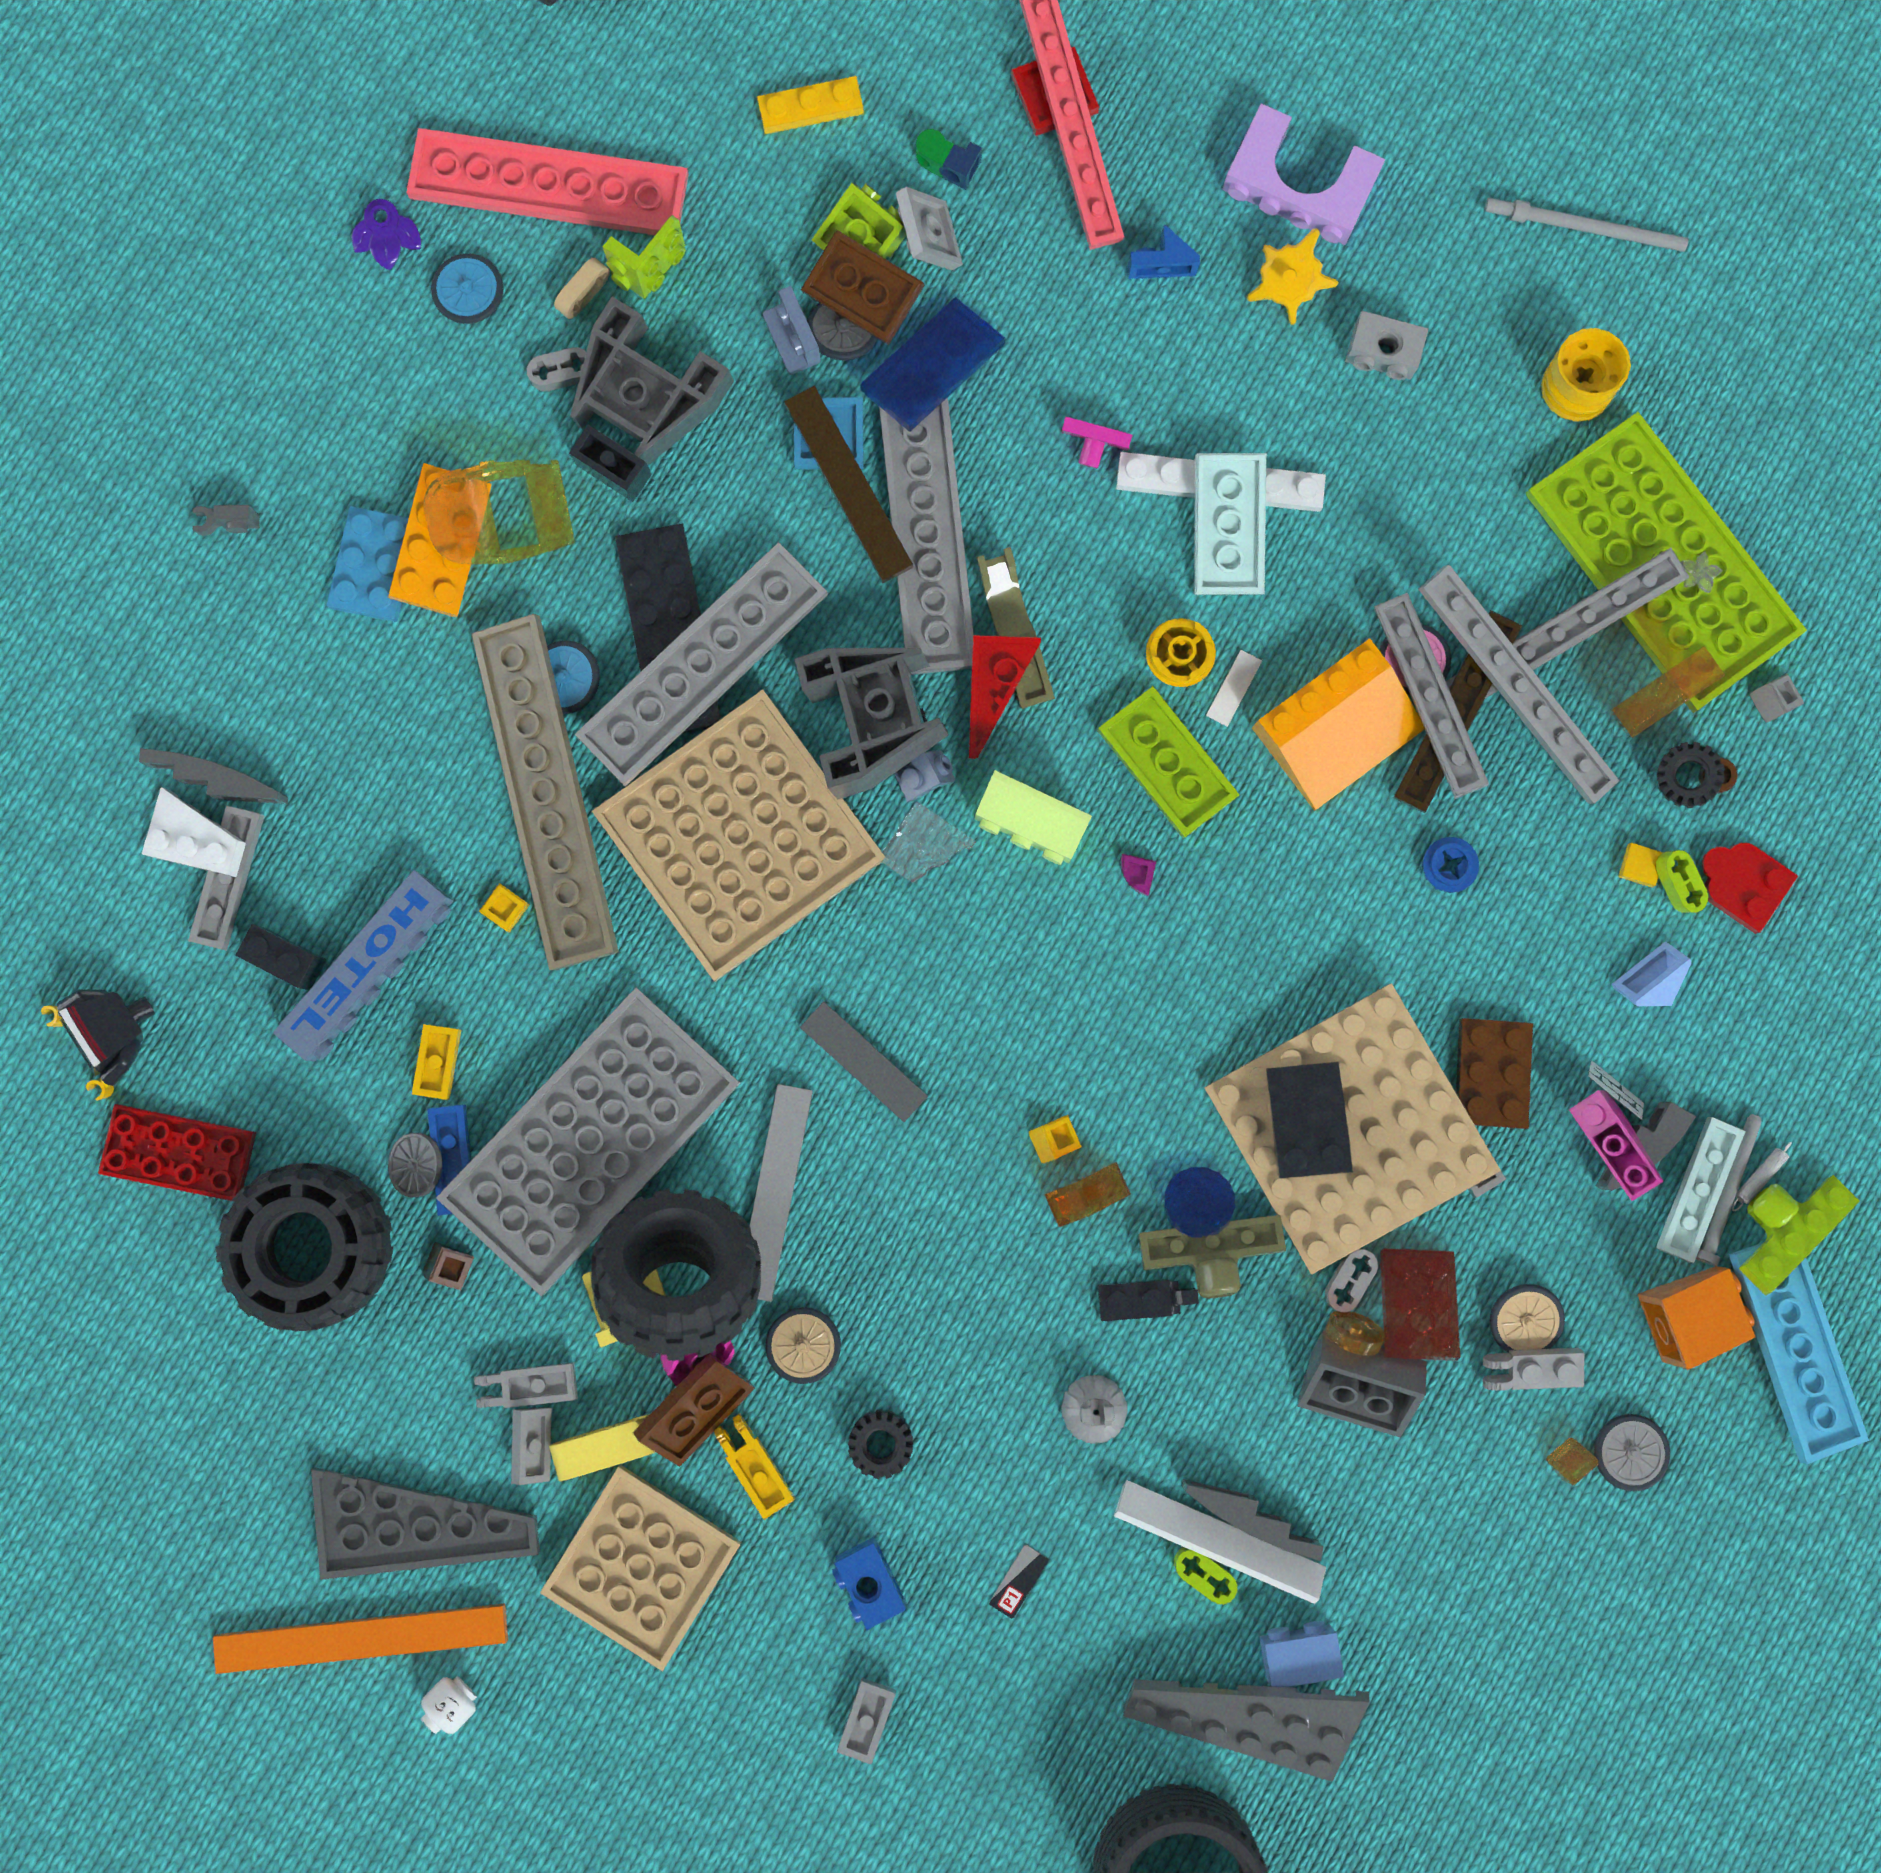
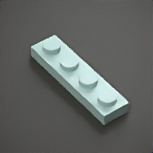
M1707 1117L1656 1246L1657 1249L1687 1262H1695L1745 1134L1744 1130L1713 1117Z

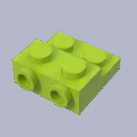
M851 183L814 235L812 241L822 250H825L835 231L838 230L885 259L893 255L906 237V231L897 208L891 205L887 210L878 202L882 196L866 183L862 188Z

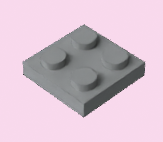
M904 187L896 192L899 204L898 214L904 223L908 238L907 247L912 257L952 271L963 265L946 201L909 187Z

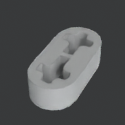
M577 347L537 356L529 362L527 376L532 385L540 391H551L579 384L586 351ZM575 359H579L582 363L580 366L581 371L575 372L571 367ZM546 367L549 372L547 373L546 380H541L537 376L540 374V368Z
M1360 1248L1342 1259L1325 1290V1300L1332 1309L1340 1312H1349L1358 1305L1377 1272L1378 1261L1375 1255L1368 1250ZM1365 1256L1364 1263L1369 1266L1366 1272L1360 1270L1354 1279L1351 1278L1356 1269V1266L1352 1264V1260L1354 1258L1361 1259ZM1348 1281L1351 1282L1347 1290L1350 1300L1348 1303L1341 1301L1338 1305L1336 1303L1338 1297L1334 1294L1335 1289L1343 1290Z

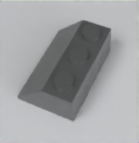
M1323 1330L1311 1352L1297 1406L1401 1438L1426 1395L1427 1361Z

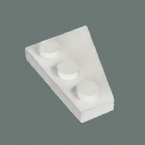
M161 787L142 854L237 877L246 843L218 823L208 819L192 805L185 803L172 791Z

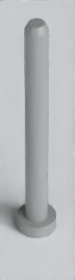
M1751 1114L1747 1117L1743 1128L1745 1134L1696 1260L1713 1266H1717L1720 1257L1715 1254L1762 1123L1761 1117Z

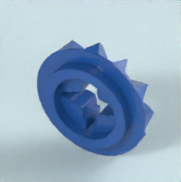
M1456 837L1441 838L1431 844L1425 851L1421 864L1424 869L1425 879L1436 890L1448 893L1459 892L1468 888L1476 879L1479 871V860L1474 848L1466 841ZM1445 856L1449 860L1462 858V861L1454 868L1456 874L1453 875L1451 871L1439 873L1438 870L1445 864Z

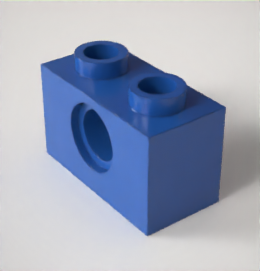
M875 1536L836 1556L834 1562L836 1568L832 1569V1573L841 1590L847 1588L852 1601L848 1602V1606L857 1623L863 1621L868 1630L906 1610L907 1602ZM869 1576L876 1580L878 1586L872 1592H864L858 1587L857 1582L862 1577Z

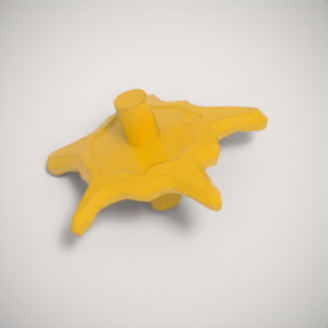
M1312 229L1297 245L1286 244L1281 249L1264 245L1263 252L1266 262L1260 269L1262 282L1247 295V300L1253 302L1265 299L1284 305L1288 312L1289 322L1291 325H1294L1296 323L1297 310L1301 303L1312 300L1315 292L1318 290L1336 287L1338 281L1321 273L1323 265L1314 256V247L1320 234L1319 229Z

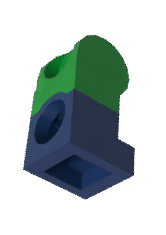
M926 129L917 137L916 158L919 165L924 169L966 190L981 163L982 147L969 142L967 148L964 149L945 140L943 134L938 130Z

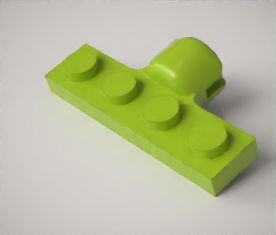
M1834 1175L1828 1177L1803 1203L1797 1202L1780 1184L1770 1185V1187L1763 1189L1747 1206L1748 1214L1765 1230L1767 1238L1738 1269L1765 1296L1772 1293L1860 1200Z

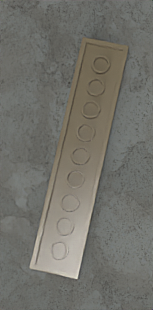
M531 614L471 633L549 970H558L619 953L540 616Z

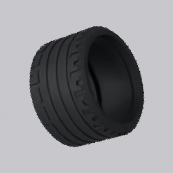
M1167 1784V1787L1161 1788L1160 1785L1154 1786L1153 1789L1147 1791L1145 1789L1139 1792L1140 1795L1135 1798L1132 1796L1127 1799L1125 1804L1120 1805L1116 1809L1114 1817H1109L1106 1826L1100 1833L1101 1840L1096 1843L1093 1857L1094 1871L1092 1872L1128 1873L1130 1866L1139 1854L1155 1841L1170 1835L1189 1833L1205 1836L1220 1843L1238 1861L1239 1873H1269L1251 1830L1244 1819H1241L1240 1814L1235 1808L1230 1806L1223 1798L1219 1800L1213 1792L1205 1791L1197 1786L1190 1788L1188 1784Z

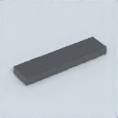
M824 1001L800 1026L807 1035L903 1122L928 1097Z

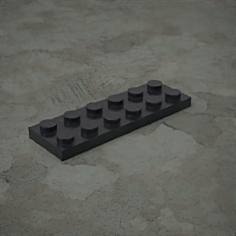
M683 523L615 536L640 672L701 616ZM718 700L681 734L708 729L721 720Z

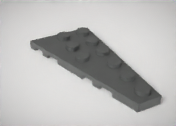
M317 1467L311 1469L320 1580L534 1556L540 1553L536 1515Z
M1135 1679L1124 1705L1123 1716L1333 1782L1370 1703L1368 1691H1356L1355 1696L1335 1695V1690L1321 1689V1694L1300 1693L1296 1688L1238 1685V1690L1218 1689L1217 1684L1204 1683L1203 1688L1183 1687L1176 1681Z

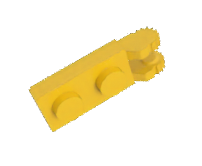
M738 1414L733 1418L734 1426L745 1440V1445L736 1450L728 1432L722 1426L715 1429L714 1433L727 1455L726 1460L758 1512L765 1520L794 1501L795 1496L759 1438L754 1437L741 1414Z

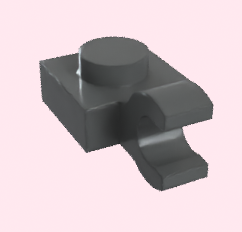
M214 505V509L204 506L193 508L195 515L199 517L206 516L207 518L205 524L201 526L195 525L192 529L202 536L212 534L219 526H222L231 533H246L248 529L260 528V515L249 505Z

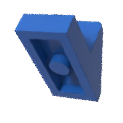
M1163 225L1160 236L1161 251L1145 247L1130 253L1128 279L1196 276L1200 265V255L1166 225Z

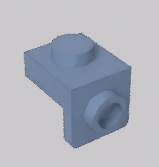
M941 750L924 752L894 773L907 802L915 801L939 786L948 785L955 781L952 773V764Z

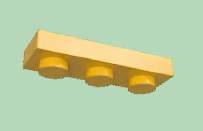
M856 76L757 96L765 134L864 114Z

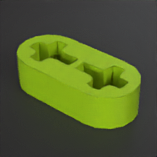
M1681 850L1663 852L1656 861V871L1672 906L1681 913H1697L1702 911L1708 902V893L1693 859L1687 852ZM1674 860H1676L1678 863V865L1674 868L1675 872H1673L1671 869V867L1675 865ZM1689 891H1691L1693 896L1689 898L1690 903H1687L1686 898L1689 897Z
M1185 1547L1176 1553L1174 1567L1178 1575L1185 1582L1216 1604H1227L1235 1598L1237 1583L1227 1569L1215 1560ZM1194 1556H1197L1196 1562L1204 1570L1203 1573L1200 1575L1193 1569L1188 1570L1187 1573L1184 1572L1186 1567L1182 1562L1185 1557L1192 1559ZM1211 1575L1217 1581H1222L1224 1577L1227 1578L1225 1584L1229 1588L1226 1593L1219 1591L1217 1594H1214L1215 1588L1207 1580Z

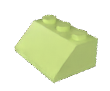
M996 770L990 779L975 814V820L980 821L979 827L994 835H998L999 831L1012 837L1010 841L1013 844L1026 850L1033 846L1043 851V858L1058 865H1061L1063 861L1070 863L1092 817Z

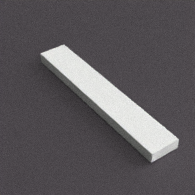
M1127 1480L1123 1485L1114 1514L1115 1517L1315 1604L1319 1600L1326 1571L1325 1566L1252 1537L1234 1526Z

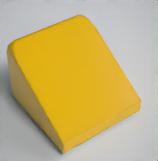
M1068 1115L1029 1131L1031 1141L1043 1164L1082 1147Z

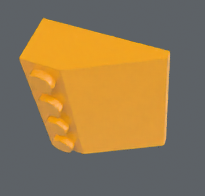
M1369 638L1260 718L1252 727V730L1315 811L1425 730L1393 668Z

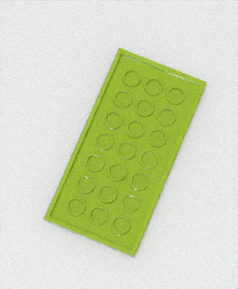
M1636 412L1525 493L1598 590L1667 549L1672 548L1689 578L1622 617L1621 620L1692 713L1698 711L1807 631L1639 412Z

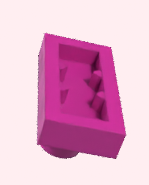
M1065 417L1062 433L1085 439L1078 464L1096 469L1099 467L1105 445L1128 451L1132 439V434L1070 417Z

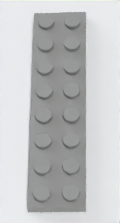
M948 396L879 403L891 522L893 529L913 563L912 569L897 576L905 648H921L930 667L911 672L910 674L972 669L974 634Z
M778 542L577 731L575 736L624 786H627L828 595L827 591Z

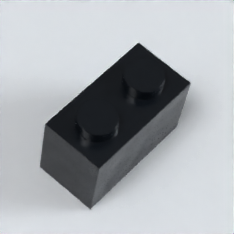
M587 425L569 452L576 466L631 502L635 501L652 476L644 460L590 425Z
M255 924L251 925L235 956L281 980L305 990L312 988L327 959L271 930Z

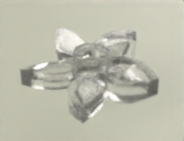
M1703 552L1697 558L1696 563L1691 560L1681 561L1684 569L1691 573L1689 578L1684 581V587L1698 584L1699 588L1706 593L1712 591L1713 578L1723 570L1717 565H1708L1709 561L1706 552Z

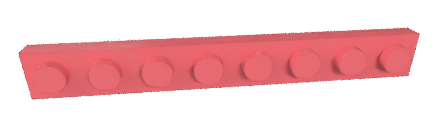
M1019 0L1089 250L1122 242L1124 238L1058 0Z

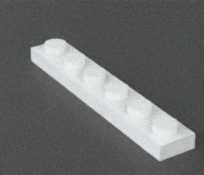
M1121 452L1116 489L1195 498V460ZM1266 468V506L1320 512L1323 508L1326 474Z

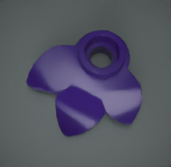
M376 199L367 205L364 211V219L354 227L352 245L356 253L370 250L374 259L382 267L391 270L399 258L401 247L411 250L421 249V236L415 223L411 219L399 215L397 208L390 201ZM381 210L386 211L387 219L382 223L377 222L375 218L376 213Z

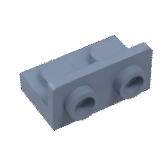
M789 286L778 291L780 304L764 311L763 318L788 373L792 375L821 363L817 342L794 291Z

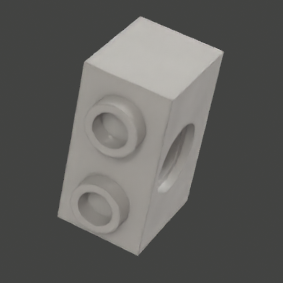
M1361 311L1353 329L1345 362L1353 364L1355 368L1362 371L1377 370L1386 373L1392 379L1404 380L1407 378L1411 380L1419 367L1429 328ZM1379 344L1390 346L1393 353H1384L1379 348Z

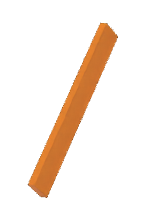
M505 1604L216 1634L213 1637L215 1674L504 1644L508 1641Z

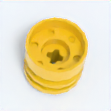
M1598 328L1581 329L1571 334L1560 346L1554 359L1545 370L1541 382L1543 399L1550 410L1561 418L1572 421L1590 420L1600 415L1629 375L1631 367L1630 357L1623 342L1611 332Z

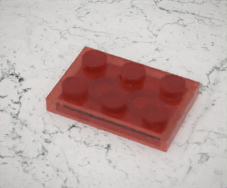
M1383 1248L1380 1252L1385 1358L1459 1360L1460 1340L1454 1252Z

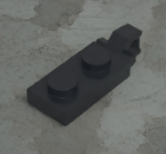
M1168 1279L1097 1285L1100 1321L1172 1316V1314H1181L1180 1305L1199 1304L1198 1289H1179L1178 1281H1169Z

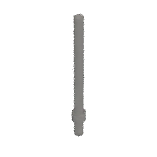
M1488 197L1484 209L1485 212L1509 216L1511 221L1524 223L1526 220L1682 252L1686 250L1688 245V238L1533 207L1530 206V202L1517 199L1514 202Z

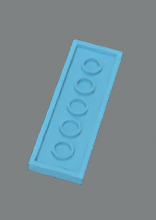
M1762 1242L1731 1253L1729 1257L1734 1272L1740 1281L1746 1307L1754 1318L1753 1327L1799 1463L1809 1464L1865 1443L1869 1439L1807 1258L1772 1293L1766 1296L1738 1269L1764 1243Z

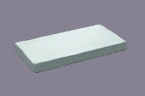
M1197 453L1195 455L1194 595L1264 594L1266 453Z

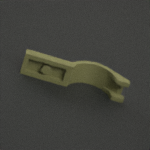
M1011 547L1003 549V556L985 561L984 555L978 556L977 562L982 584L998 636L1037 637L1023 602ZM1040 646L1015 689L1020 709L1055 699Z

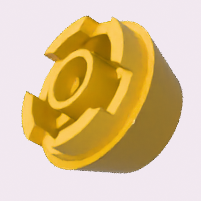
M1176 618L1160 624L1151 633L1146 645V659L1152 673L1160 681L1175 687L1192 686L1202 681L1210 673L1215 662V644L1210 633L1200 623L1190 619Z

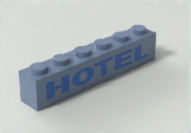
M413 870L274 1030L273 1034L306 1061L315 1062L317 1059L322 1060L333 1049L335 1044L332 1041L340 1032H347L358 1019L356 1014L363 1005L368 1006L376 1000L381 993L379 987L388 977L391 979L401 971L405 964L402 960L411 950L413 952L417 951L428 938L426 933L433 924L438 925L445 920L451 911L449 906L454 900L423 874Z

